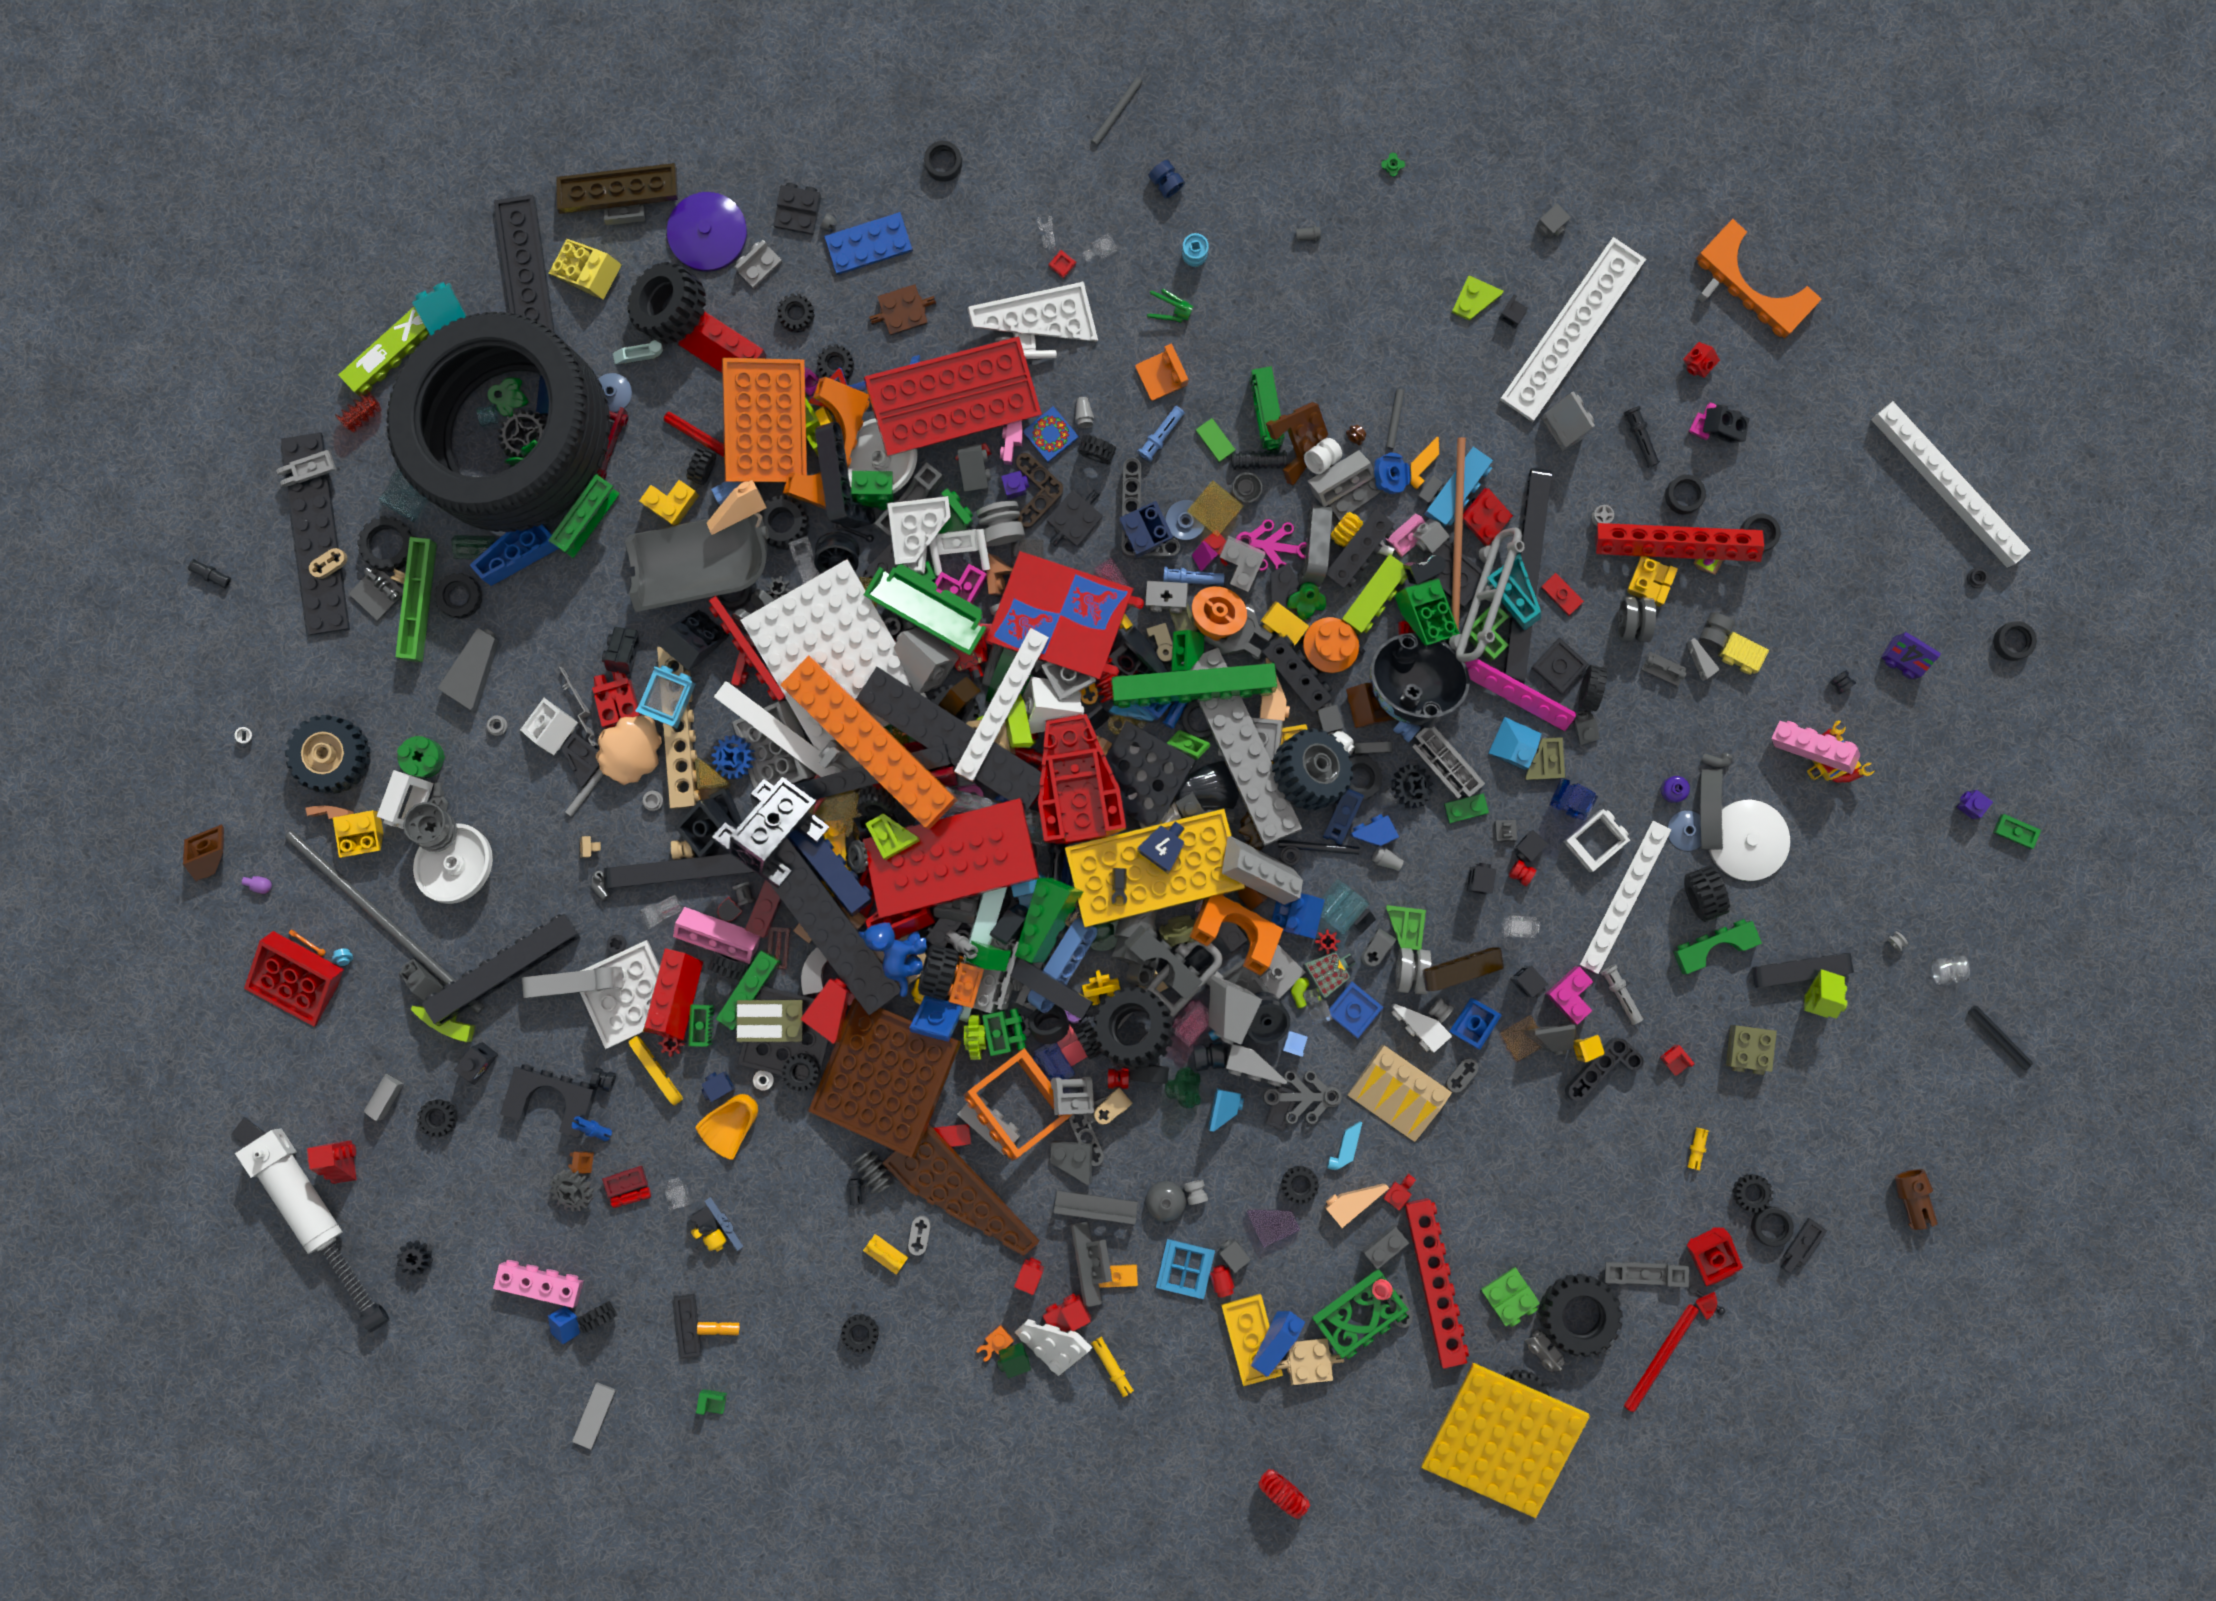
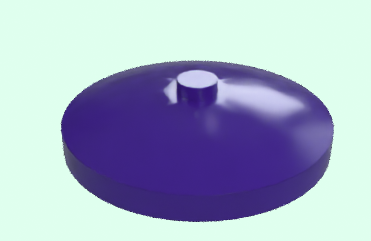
M700 192L686 197L674 208L667 224V239L674 255L684 265L698 271H717L729 266L742 253L747 240V225L741 210L731 199L714 192Z

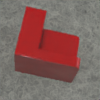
M1674 1045L1660 1056V1059L1675 1076L1688 1066L1692 1067L1695 1065L1680 1045Z

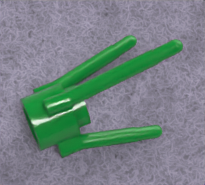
M1165 289L1161 290L1162 293L1171 299L1150 291L1151 295L1175 306L1174 314L1177 316L1147 314V317L1173 320L1182 323L1183 319L1188 321L1193 308L1189 302L1183 301Z

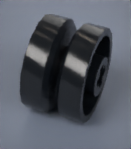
M1266 991L1257 992L1255 995L1262 999L1247 1032L1257 1043L1264 1045L1273 1044L1287 1034L1290 1028V1016L1276 995Z

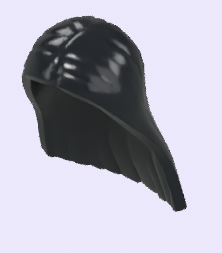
M1218 761L1190 773L1174 802L1193 792L1202 808L1222 807L1234 809L1238 800L1239 790L1226 762Z

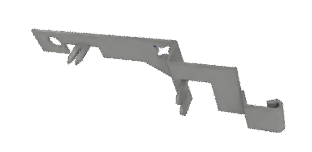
M559 667L568 682L562 686L565 687L563 690L571 687L584 712L578 715L580 721L577 724H582L586 732L591 734L588 740L592 746L598 748L599 745L593 742L595 737L593 731L585 725V718L591 715V713L581 700L576 689L573 688L564 668Z

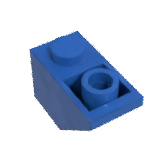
M1382 814L1372 818V823L1367 826L1362 823L1354 827V832L1350 834L1354 839L1375 846H1382L1399 837L1389 816L1383 817Z

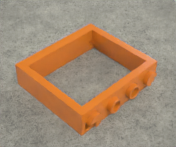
M1025 1048L963 1094L968 1103L967 1106L976 1111L979 1122L988 1127L991 1138L995 1142H999L1002 1146L1003 1154H1006L1012 1161L1073 1115H1058L1059 1118L1018 1149L976 1094V1092L1010 1066L1018 1062L1054 1110V1096L1051 1083Z

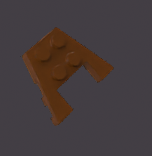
M1314 402L1293 410V413L1289 415L1279 416V419L1276 421L1270 420L1266 423L1270 437L1275 440L1288 431L1297 456L1283 469L1286 481L1290 485H1294L1307 467L1304 461L1305 453L1328 436L1320 408Z

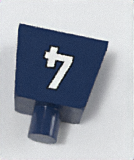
M1174 822L1169 830L1159 826L1137 848V852L1169 874L1184 845V841L1178 837L1185 828L1177 822Z

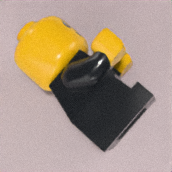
M708 1206L688 1216L691 1222L697 1224V1227L691 1230V1234L695 1239H698L703 1234V1242L709 1251L716 1250L718 1252L724 1248L723 1245L726 1243V1238L722 1231L717 1229L715 1218Z

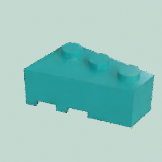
M1518 554L1515 557L1501 602L1521 627L1526 630L1541 619V610L1525 570L1522 557ZM1504 565L1487 577V583L1491 590L1497 588Z

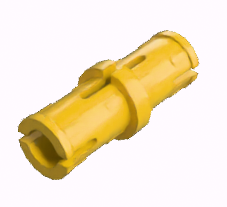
M1696 1127L1693 1144L1689 1148L1691 1153L1687 1165L1688 1168L1701 1169L1703 1153H1706L1707 1150L1705 1145L1709 1130Z

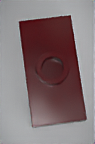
M642 1165L602 1178L608 1198L648 1185Z

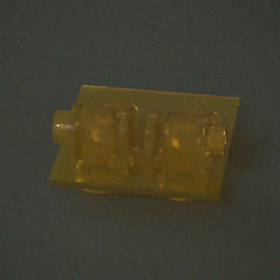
M1212 480L1187 512L1218 537L1231 520L1239 514L1243 505Z
M851 790L828 796L815 814L848 837L853 831V818L861 816L857 809L859 795Z

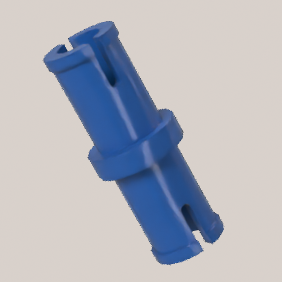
M579 1116L573 1119L578 1121L579 1124L572 1121V1128L584 1132L586 1136L608 1141L610 1138L605 1136V1134L612 1135L611 1129L600 1126L596 1121H588Z

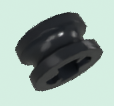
M612 935L607 940V948L611 952L620 953L626 948V939L621 935ZM615 938L622 941L619 949L612 947L613 939Z

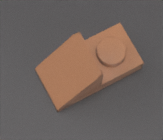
M988 554L990 569L986 570L988 594L1002 596L1005 589L1003 575L1011 574L1013 569L998 556Z

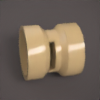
M679 840L671 841L673 860H680L685 857L687 859L695 858V851L686 840L683 842Z

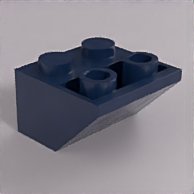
M1157 501L1119 518V523L1136 559L1156 550L1173 539V535Z

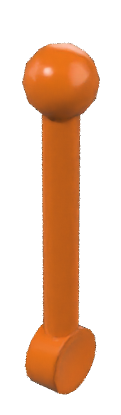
M291 929L289 931L290 935L315 950L319 956L325 955L324 949H319Z

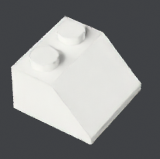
M543 698L520 730L534 743L555 755L563 746V742L568 735L574 731L578 722L546 698Z

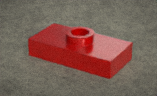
M1557 573L1540 587L1568 616L1584 602Z

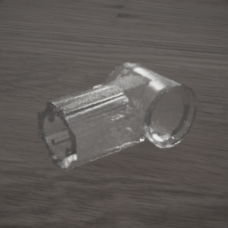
M673 895L657 904H651L639 912L649 930L656 927V924H662L665 922V919L681 912L683 907L678 897Z

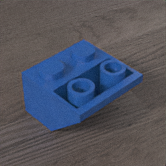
M1301 893L1300 899L1287 904L1276 901L1271 922L1281 927L1283 932L1315 939L1325 900Z

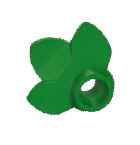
M506 378L500 385H493L489 388L488 399L496 405L501 415L513 417L512 412L514 408H520L528 404L526 396L518 390L522 380ZM500 391L502 393L501 398H495L494 393Z
M1306 582L1301 585L1299 592L1289 597L1287 607L1297 608L1298 616L1305 620L1310 618L1315 610L1324 611L1326 599L1323 594L1319 593L1317 585Z

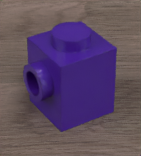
M1021 471L1001 476L1008 500L1027 495L1026 488L1029 487L1027 477L1022 476Z
M1976 789L1966 791L1960 797V803L1957 805V808L1971 819H1978L1984 815L1993 801Z

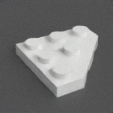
M948 496L887 503L894 563L903 564L917 561L925 548L951 517Z
M1029 1319L1015 1331L1020 1340L1026 1343L1034 1351L1035 1355L1041 1358L1049 1366L1050 1370L1058 1376L1086 1355L1092 1348L1077 1332H1061L1059 1327L1048 1324L1044 1326L1036 1325L1035 1321Z

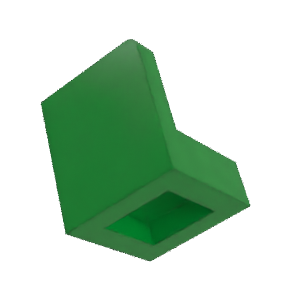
M702 1389L699 1393L696 1413L703 1415L706 1412L723 1414L727 1393Z

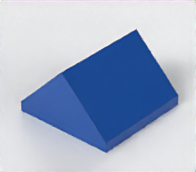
M1470 998L1449 1032L1475 1049L1480 1050L1502 1015L1477 1000Z

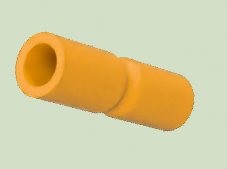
M697 1322V1335H739V1323Z

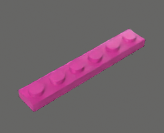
M1476 659L1465 662L1470 680L1561 730L1566 731L1575 719L1576 713L1481 660Z

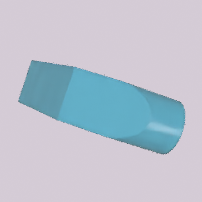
M1359 1121L1344 1130L1338 1158L1329 1157L1328 1169L1338 1170L1353 1161L1362 1122Z

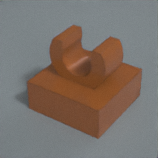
M580 1151L570 1153V1157H573L572 1164H568V1167L573 1173L577 1171L579 1173H591L594 1152Z

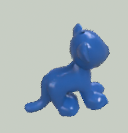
M890 923L872 925L865 932H858L869 949L884 952L882 965L884 975L900 983L899 995L905 997L908 992V980L906 977L919 975L923 969L922 961L917 955L925 953L927 948L926 938H920L918 931H915L909 935L907 940H895L894 930Z

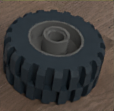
M1316 728L1301 730L1283 742L1273 757L1272 772L1275 773L1273 778L1275 783L1279 785L1278 790L1280 793L1283 792L1285 794V799L1289 802L1293 801V805L1299 808L1303 806L1304 810H1320L1323 807H1327L1343 797L1351 786V780L1353 779L1351 769L1353 765L1352 761H1349L1350 754L1343 748V743L1341 741L1338 742L1336 740L1337 737L1334 735H1328L1327 731L1321 729L1318 731Z

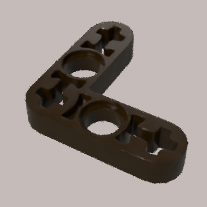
M1022 453L1016 459L1017 468L1040 489L1036 496L1020 511V517H1018V522H1022L1024 520L1022 516L1024 514L1028 516L1031 513L1029 508L1032 507L1039 515L1036 516L1034 513L1030 517V523L1027 521L1025 523L1022 522L1023 528H1031L1062 496L1063 485L1032 455ZM1022 458L1024 460H1026L1027 458L1030 459L1029 465L1031 467L1037 465V467H1035L1032 470L1031 474L1027 473L1030 471V469L1026 465L1023 467L1021 466ZM1036 472H1044L1046 475L1045 479L1040 482L1034 479ZM1049 478L1052 479L1051 481H1049V483L1053 487L1059 486L1058 494H1056L1055 492L1051 494V489L1048 485H1046L1045 488L1042 487L1047 483ZM1038 499L1046 501L1044 509L1040 510L1035 507V502Z

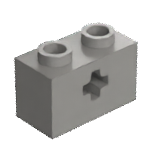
M1147 581L1146 607L1150 608L1152 612H1162V609H1170L1171 613H1182V610H1187L1188 583ZM1166 594H1169L1170 597H1172L1168 599V602H1165L1164 598H1162L1166 597Z

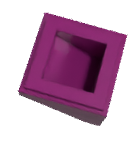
M805 367V393L811 397L816 390L819 378L809 368Z
M1205 541L1192 554L1201 572L1218 556Z

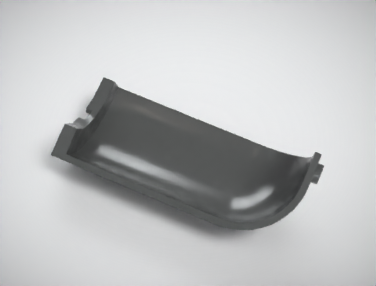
M755 513L713 535L710 533L707 525L710 518L629 535L625 544L629 555L630 567L635 568V576L631 577L629 592L635 612L737 592L755 583L761 576L767 559V538H769L767 526H764L762 516L759 513Z

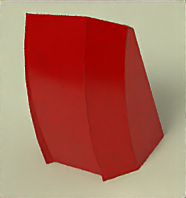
M1712 1228L1695 1238H1691L1687 1244L1690 1255L1706 1287L1714 1285L1743 1269L1732 1238L1724 1228Z

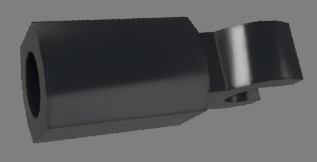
M1113 868L1112 890H1115V893L1112 895V904H1115L1116 897L1121 896L1123 904L1126 905L1127 896L1124 890L1127 887V869Z

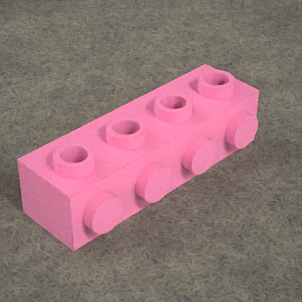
M1779 721L1771 738L1776 748L1850 774L1853 773L1860 758L1858 747L1854 743L1849 741L1843 743L1834 736L1817 734L1818 732L1814 729L1800 728L1791 721Z
M684 907L675 923L673 934L675 938L748 964L752 961L760 941V936L746 931L745 928Z
M507 1260L499 1264L493 1289L572 1308L578 1305L583 1281L578 1280L579 1276L566 1274L565 1277L558 1275V1271L547 1269L544 1272L538 1270L539 1267L535 1265L523 1267L519 1266V1262L514 1260Z

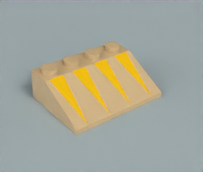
M1381 1045L1348 1093V1096L1415 1142L1442 1109L1452 1092L1386 1046Z

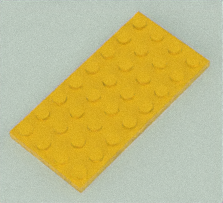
M1225 810L1212 811L1065 847L1074 887L1084 891L1081 898H1078L1084 928L1244 889V884L1222 874L1227 838L1231 836ZM1177 822L1185 828L1178 837L1184 841V845L1171 872L1167 874L1138 853L1137 848L1159 826L1169 830L1173 823ZM1113 868L1127 869V887L1124 890L1127 896L1126 905L1123 904L1121 896L1116 897L1115 904H1112V895L1115 893V890H1112Z

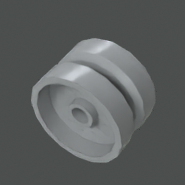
M1400 948L1396 964L1397 992L1408 993L1413 984L1415 994H1427L1428 991L1425 989L1422 970L1431 967L1430 950L1418 949L1414 959L1412 949Z

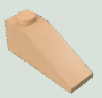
M753 480L743 482L735 488L708 520L707 525L712 535L766 509V505Z
M1266 658L1265 664H1271L1272 662ZM1276 675V692L1270 696H1261L1259 718L1282 720L1284 722L1285 718L1289 717L1290 706H1286V698Z
M1384 1183L1342 1193L1338 1196L1334 1194L1326 1201L1327 1205L1325 1208L1343 1228L1386 1192L1389 1187Z

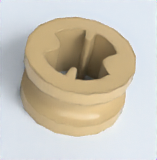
M394 569L393 572L395 574L390 578L404 584L405 573Z

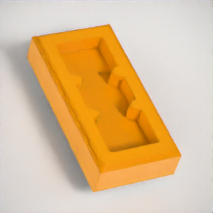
M1137 1264L1110 1265L1112 1281L1099 1283V1288L1138 1286Z

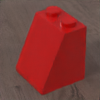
M840 978L829 979L800 1019L833 1044L838 1043L841 1039L851 993L843 980Z

